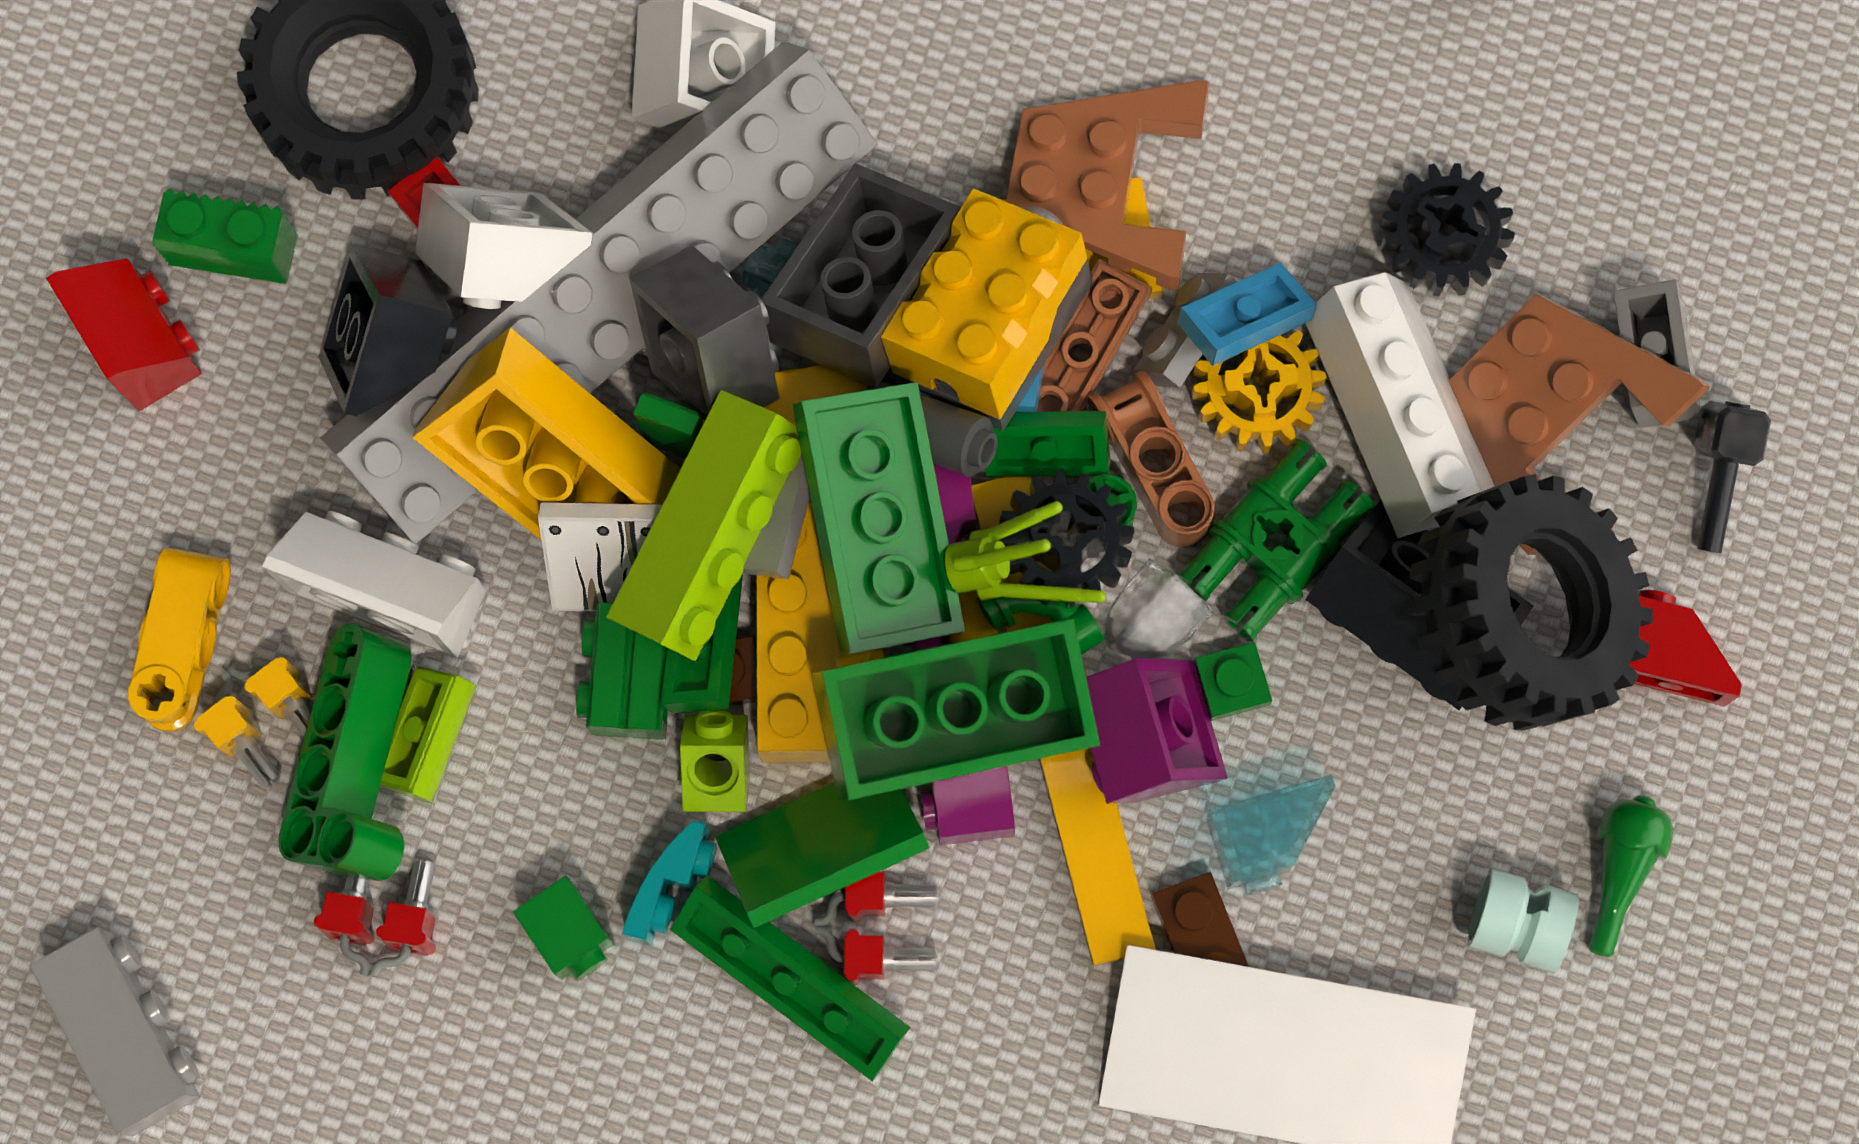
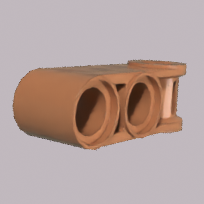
M1141 370L1133 374L1134 381L1104 396L1095 393L1087 397L1091 411H1106L1109 444L1113 447L1158 534L1166 543L1174 547H1191L1198 544L1206 536L1214 516L1215 504L1183 441L1180 439L1167 415L1165 405L1155 384L1147 372ZM1147 450H1161L1171 458L1172 467L1160 473L1151 472L1144 468L1139 457ZM1179 502L1190 503L1199 511L1201 521L1189 527L1180 526L1170 518L1168 509Z

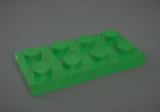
M918 382L805 400L792 404L840 655H849L964 632L965 626L959 595L952 588L946 573L945 553L949 543Z

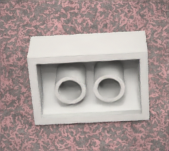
M423 183L415 254L433 270L432 273L439 276L448 285L449 289L455 291L460 297H464L463 303L466 305L484 309H498L501 307L502 300L523 302L591 245L592 232L541 193Z
M328 511L325 519L305 512L266 556L262 567L289 593L456 658L460 654L486 593V589L480 581L473 577L476 570L473 566L447 555H441L438 563L416 555L419 549L417 545L391 533H384L381 541L360 533L363 526L361 523L334 511Z

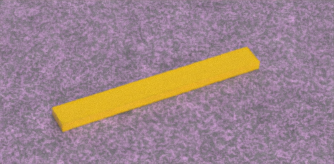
M1031 476L1003 477L971 485L974 509L980 530L999 525L1002 511H1014L1010 501L1015 490L1024 492L1029 497L1031 496L1029 489ZM1036 561L1040 566H1042L1043 568H1045V569H1047L1048 571H1050V570H1049L1047 567H1045L1041 562ZM1017 572L1000 580L1002 583L1020 584L1023 575L1021 572ZM1015 613L1013 616L1016 624L1010 628L1005 625L1006 632L1048 624L1052 620L1042 615ZM1091 748L1039 759L1093 967L1124 960L1127 945L1156 950L1117 803L1107 804L1104 793L1099 790L1092 774L1094 758Z

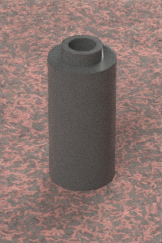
M882 380L876 389L897 385ZM869 386L866 390H872L875 388ZM920 394L933 465L966 477H971L980 469L988 467L995 456L998 445V438L994 433L991 419Z

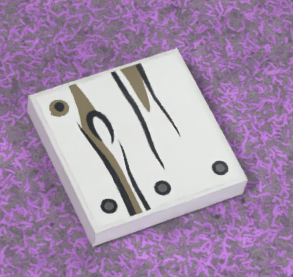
M541 503L538 521L552 611L596 612V603H613L662 505Z

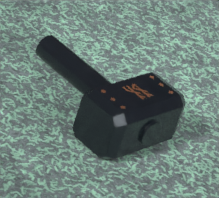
M1709 401L1701 407L1702 418H1699L1694 445L1700 454L1714 458L1697 544V549L1722 553L1739 464L1755 466L1764 460L1771 420L1765 412L1750 408L1751 405L1725 401V403Z

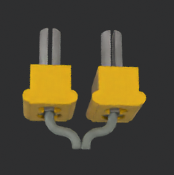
M276 657L265 667L254 666L246 671H240L235 666L230 667L220 675L223 680V688L215 696L213 706L197 717L194 722V729L210 739L217 749L231 758L235 755L237 758H240L263 789L272 787V784L251 758L250 752L274 783L279 781L280 774L258 747L256 739L261 736V733L249 719L250 708L234 696L228 695L233 687L231 676L238 680H246L245 690L264 703L268 710L280 719L286 717L288 720H291L304 738L307 726L299 715L302 714L305 720L309 722L311 710L308 708L306 701L311 698V695L299 681L300 671L283 657Z

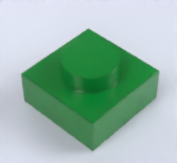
M1255 642L1194 659L1195 669L1211 721L1271 705L1273 700Z

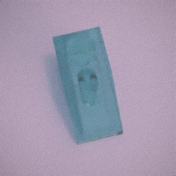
M1332 774L1209 811L1206 821L1228 890L1243 886L1246 895H1253L1283 885L1280 875L1289 872L1294 866L1336 787Z

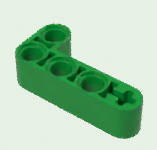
M355 623L343 625L332 637L326 653L279 832V851L284 859L339 876L373 881L388 879L399 867L404 853L402 833L397 827L373 820L372 815L411 667L412 656L406 642Z

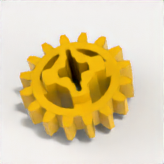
M1298 330L1291 334L1288 339L1279 335L1242 352L1243 358L1239 367L1236 370L1225 371L1224 375H1219V372L1229 359L1214 366L1206 360L1197 361L1193 375L1205 380V382H1200L1193 386L1192 399L1207 401V404L1199 413L1198 418L1201 423L1213 419L1219 422L1214 438L1220 441L1231 432L1238 436L1236 441L1238 451L1243 452L1248 445L1249 439L1258 440L1262 453H1269L1274 437L1278 436L1280 441L1289 447L1296 438L1294 426L1306 432L1312 428L1315 420L1307 410H1321L1325 400L1323 395L1312 390L1324 386L1327 377L1326 372L1319 370L1311 371L1310 369L1318 359V350L1310 349L1301 352L1298 348L1303 336L1302 332ZM1269 351L1279 355L1289 364L1284 365L1272 356ZM1254 366L1262 385L1269 386L1263 406L1261 395H1257L1256 387L1248 385ZM1293 396H1299L1295 406L1286 415L1276 419L1275 413L1278 404L1281 401H1291ZM1234 406L1246 415L1249 421L1237 416L1228 407Z

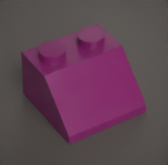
M1135 658L1086 677L1100 746L1091 747L1094 758L1092 774L1097 787L1104 793L1107 804L1140 802L1228 779L1193 660Z

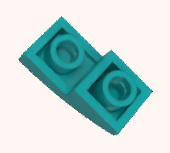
M692 821L667 846L650 869L638 890L622 931V935L628 940L652 946L656 932L667 933L674 912L676 898L667 895L669 886L693 891L698 878L704 879L710 875L716 855L717 843L708 841L711 831L705 823Z

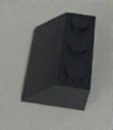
M351 243L318 355L344 414L357 417L435 373L440 355H448L456 337L457 320L452 317V310L421 260Z
M1380 500L1341 547L1305 600L1319 609L1321 615L1327 621L1336 626L1344 627L1369 645L1373 653L1381 660L1395 664L1420 682L1425 691L1431 696L1446 701L1457 710H1460L1462 706L1456 701L1462 689L1455 681L1444 685L1439 683L1433 674L1442 665L1434 649L1422 652L1417 638L1428 634L1424 616L1411 615L1410 600L1422 596V583L1410 578L1411 565L1428 558L1429 554L1418 545L1422 534L1429 530L1398 538L1383 502ZM1508 587L1511 608L1521 626L1534 605Z

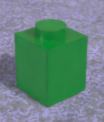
M566 875L512 911L553 974L561 980L571 974L576 981L581 980L607 962L608 959L603 952L612 947L614 942L574 882Z

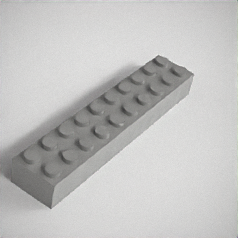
M783 41L575 219L592 232L591 245L523 302L502 300L501 307L498 309L472 307L457 320V331L453 347L448 355H440L435 373L357 417L351 415L344 416L323 434L320 439L391 520L416 545L478 491L412 438L417 426L469 358L511 327L585 390L591 393L645 346L629 278L691 245L711 262L719 261L730 273L847 172L854 163H857L877 146L878 143L811 51Z

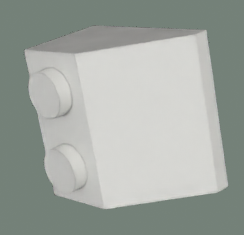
M650 0L638 5L631 119L677 133L774 50L776 22L720 0Z

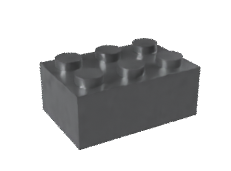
M854 163L761 299L769 314V324L766 327L770 342L876 389L891 367L881 335L901 303L911 301L920 286L921 271L933 252H941L951 235L952 221L961 207Z

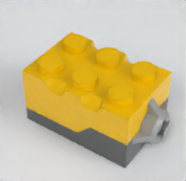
M973 188L952 221L951 235L941 252H933L921 271L920 286L911 301L901 303L881 335V340L897 385L918 382L919 391L931 396V398L991 419L993 427L1004 431L1093 284L1082 233L1064 226L1058 217L1043 208L1035 206L1020 208Z

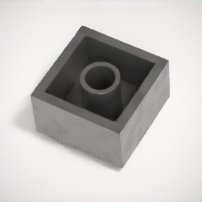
M691 245L629 278L652 373L693 411L698 412L700 418L704 421L706 420L720 390L763 408L780 399L775 378V372L779 370V364L774 351L768 343L765 328L769 324L768 311L763 301L755 292H746L732 280L722 263L719 261L711 262Z

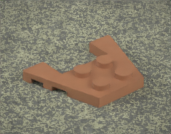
M1197 80L1023 109L1006 202L1020 208L1035 206L1051 212L1059 218L1064 226L1081 232L1085 249L1107 257L1108 265L1129 273L1131 268L1156 277V285L1169 290L1179 291L1186 245V231L1126 225L1124 222L1139 134L1148 133L1202 139L1209 81Z
M1535 294L1449 380L1494 486L1522 476L1536 474L1534 468L1621 383L1630 390L1662 426L1669 427L1710 388L1703 379L1683 371L1664 361L1663 358L1620 338L1604 327L1538 294ZM1536 474L1537 481H1540L1541 479ZM1520 544L1527 555H1536L1538 553L1536 549L1526 544Z

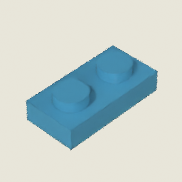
M1280 262L1181 307L1177 323L1211 365L1214 366L1311 321L1317 304Z

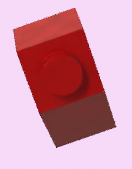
M1640 590V606L1653 609V623L1640 627L1639 638L1649 643L1650 648L1647 658L1630 662V666L1639 675L1634 684L1723 707L1740 697L1742 683L1692 608L1676 605L1677 598L1671 594L1656 590Z

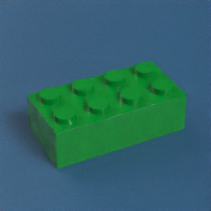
M1074 619L812 673L838 799H857L1100 746Z

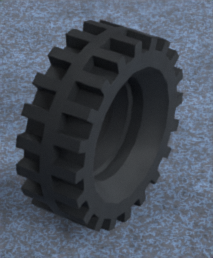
M277 0L278 3L270 12L259 7L255 9L250 19L257 31L253 40L241 38L238 51L245 61V71L237 72V83L245 96L246 104L243 107L250 121L273 157H277L283 163L288 173L298 181L305 177L312 181L317 191L331 195L334 187L346 189L351 199L359 200L366 199L367 188L382 187L386 196L389 197L388 190L395 186L398 181L423 169L436 157L440 156L449 163L456 155L457 151L452 141L459 131L469 134L473 124L469 107L471 102H478L479 88L474 78L473 69H477L474 56L455 12H451L445 0ZM360 34L382 35L399 43L412 57L416 70L414 94L404 111L388 124L362 133L341 131L324 123L311 108L307 89L309 73L321 54L336 42Z
M1536 474L1526 475L1457 500L1458 504L1441 510L1434 517L1440 527L1422 534L1418 545L1429 554L1428 558L1411 565L1410 578L1422 583V596L1410 600L1411 615L1424 616L1428 634L1417 638L1421 651L1435 650L1442 663L1433 673L1439 683L1444 685L1455 681L1462 689L1456 702L1466 711L1486 706L1484 722L1494 726L1513 721L1514 730H1528L1595 713L1597 709L1611 706L1620 700L1616 690L1633 686L1639 677L1637 672L1630 666V662L1647 658L1650 644L1639 638V631L1641 626L1653 623V609L1640 606L1638 590L1649 587L1646 572L1634 574L1628 556L1637 551V548L1631 537L1622 541L1618 540L1612 531V527L1618 518L1610 508L1599 512H1594L1590 508L1593 493L1584 487L1565 493V478L1553 475L1537 481ZM1520 544H1526L1536 549L1551 565L1565 594L1570 631L1567 646L1558 657L1540 650L1522 631L1511 608L1507 578L1511 556Z

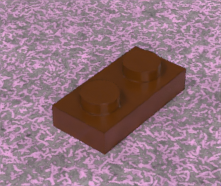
M1211 871L1151 895L1173 953L1249 967Z

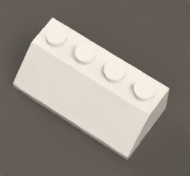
M1386 272L1333 286L1316 302L1317 306L1313 319L1307 322L1306 326L1319 352V356L1398 538L1439 526L1434 517L1441 510L1458 504L1457 500L1495 486L1449 383L1450 378L1407 282Z

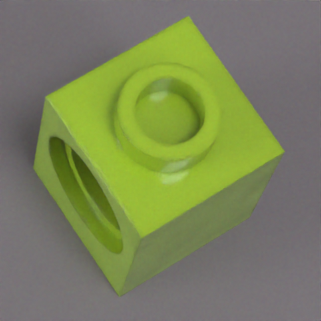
M707 710L698 715L685 714L680 742L683 812H746L750 785L748 715H731L723 710ZM719 754L727 760L712 761L705 758L704 755Z

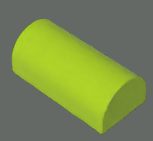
M416 666L399 710L385 769L381 778V787L422 802L433 803L477 685L458 675Z

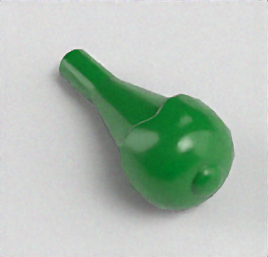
M1644 795L1613 802L1606 808L1597 831V838L1603 840L1601 905L1590 940L1589 950L1594 954L1608 958L1614 954L1626 911L1657 859L1668 856L1673 838V825L1670 817L1664 810L1656 807V803L1652 798Z

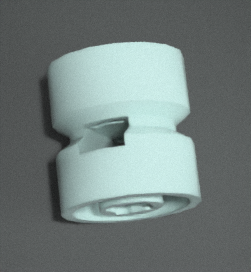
M1490 868L1484 878L1475 903L1468 930L1467 947L1498 957L1505 956L1509 951H1515L1521 964L1554 974L1560 968L1572 938L1579 908V896L1576 893L1546 884L1533 891L1528 888L1526 878Z

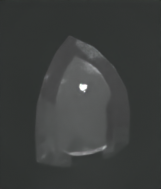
M1149 558L1111 604L1103 624V636L1109 649L1126 659H1159L1173 654L1188 642L1214 611L1176 573Z

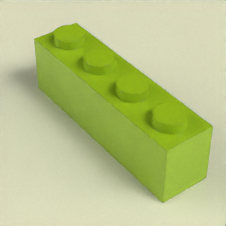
M720 390L606 616L607 618L696 662L704 644L709 640L714 631L715 622L733 586L742 576L744 564L761 530L771 518L773 506L790 472L794 470L800 460L801 446L797 426L773 411Z

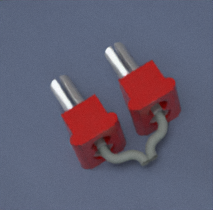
M423 859L414 861L406 901H404V904L389 902L384 925L376 929L377 936L391 950L400 951V954L396 957L379 959L370 968L367 958L363 954L353 951L349 946V943L367 946V944H371L374 941V934L370 931L374 908L366 901L369 880L347 877L342 894L326 891L322 913L314 918L313 923L330 940L340 941L342 954L347 959L353 960L360 965L361 975L378 977V973L382 968L396 967L403 964L408 959L410 953L423 956L431 955L436 950L435 944L431 941L436 919L428 911V900L436 865L428 860L424 863Z
M877 872L846 886V891L838 892L832 896L825 915L815 917V935L822 936L826 940L828 953L833 959L844 963V975L854 985H858L861 979L884 980V972H893V970L935 971L938 961L894 960V958H938L935 948H894V946H885L883 936L859 935L857 930L850 929L845 935L844 953H841L836 947L835 937L832 932L821 926L832 921L836 914L837 905L845 900L847 916H849L852 922L860 921L862 916H885V908L936 907L939 901L938 897H895V895H939L936 885H895V883H886L884 872Z

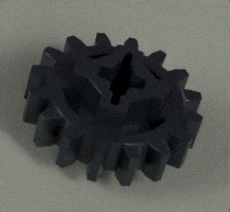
M1454 163L1448 176H1441L1438 167L1435 164H1430L1426 170L1423 182L1416 175L1410 173L1406 176L1402 185L1405 193L1393 190L1390 194L1387 205L1393 211L1383 213L1379 227L1391 233L1384 237L1381 243V250L1383 252L1397 251L1398 256L1395 258L1391 270L1397 273L1409 268L1413 272L1409 286L1413 289L1418 287L1425 279L1432 282L1433 296L1439 297L1445 284L1452 283L1458 296L1465 295L1469 287L1470 278L1483 287L1488 283L1492 275L1489 267L1500 270L1508 255L1501 248L1510 247L1515 232L1502 227L1509 223L1514 213L1512 208L1496 207L1495 204L1503 192L1500 186L1491 188L1487 192L1480 187L1484 178V173L1480 170L1470 180L1462 178V169L1459 163ZM1448 195V197L1444 198H1433V196ZM1473 208L1481 216L1485 227L1477 223ZM1445 223L1451 224L1455 228L1448 237L1438 232ZM1408 231L1417 236L1420 252L1413 245ZM1454 260H1459L1460 262H1462L1461 264L1456 265L1441 264Z
M1058 470L1053 485L1048 487L1039 476L1033 477L1029 488L1030 497L1024 492L1015 490L1010 501L1014 511H1002L999 524L1055 501L1060 502L1063 507L1060 513L998 540L1005 547L1041 539H1047L1051 544L1050 549L1046 552L1011 560L1009 575L1021 572L1023 576L1020 584L1101 590L1100 582H1102L1106 586L1115 588L1121 577L1117 567H1128L1132 551L1124 547V545L1131 543L1134 536V527L1119 525L1125 518L1128 508L1125 503L1116 504L1111 507L1108 505L1107 501L1112 489L1109 485L1106 484L1096 492L1088 489L1089 474L1083 473L1076 485L1067 483L1064 471ZM1056 533H1067L1068 541L1074 543V546H1064L1061 536H1057ZM1100 552H1105L1102 559L1094 567L1085 572L1081 571V566L1087 558H1098ZM1036 561L1041 562V563H1042L1045 567H1047L1050 571H1048L1047 569H1045V568H1043L1042 566H1040ZM1041 600V604L1047 606L1051 600ZM1064 601L1067 608H1074L1075 602Z

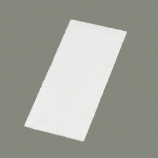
M1127 945L1098 1106L1300 1144H1451L1476 1008Z

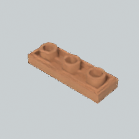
M1098 259L1091 272L1093 284L1045 362L1037 412L1085 411L1088 405L1087 397L1093 395L1151 295L1152 287ZM1076 344H1086L1091 348L1092 355L1084 362H1077L1069 356L1070 349Z

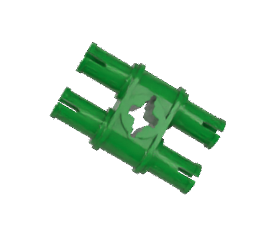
M1297 439L1292 444V448L1265 478L1258 476L1247 483L1248 490L1221 520L1216 519L1210 524L1209 535L1211 538L1190 562L1176 574L1178 581L1188 589L1203 571L1207 572L1191 593L1205 602L1209 599L1214 589L1239 562L1247 563L1254 569L1258 579L1234 606L1223 614L1225 622L1234 630L1249 612L1254 613L1239 632V635L1249 642L1256 640L1257 635L1285 603L1291 605L1301 601L1304 597L1302 591L1324 566L1334 559L1341 549L1339 542L1363 515L1374 506L1372 499L1363 491L1348 509H1345L1343 506L1359 488L1355 483L1345 479L1312 518L1304 517L1294 509L1292 502L1313 478L1327 466L1325 459L1316 450L1301 468H1297V465L1307 456V452L1312 447L1300 439ZM1279 529L1287 536L1283 543L1284 547L1277 546L1271 552L1265 548L1263 543L1266 540L1267 534L1272 535Z

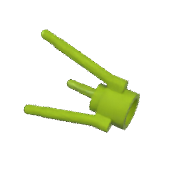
M1058 501L1031 510L992 528L972 531L970 540L951 543L945 553L946 573L952 588L958 593L977 590L982 601L1007 597L1102 603L1106 599V594L1101 590L1002 583L1000 580L1009 576L1011 560L1046 552L1050 549L1051 544L1047 539H1041L1005 547L998 540L1060 513L1063 506Z

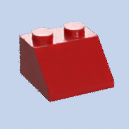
M125 258L56 271L46 277L106 379L139 412L202 374L192 358V355L200 351V348L181 319L173 324L168 319L161 306L170 302V299L151 270L141 275L133 264Z

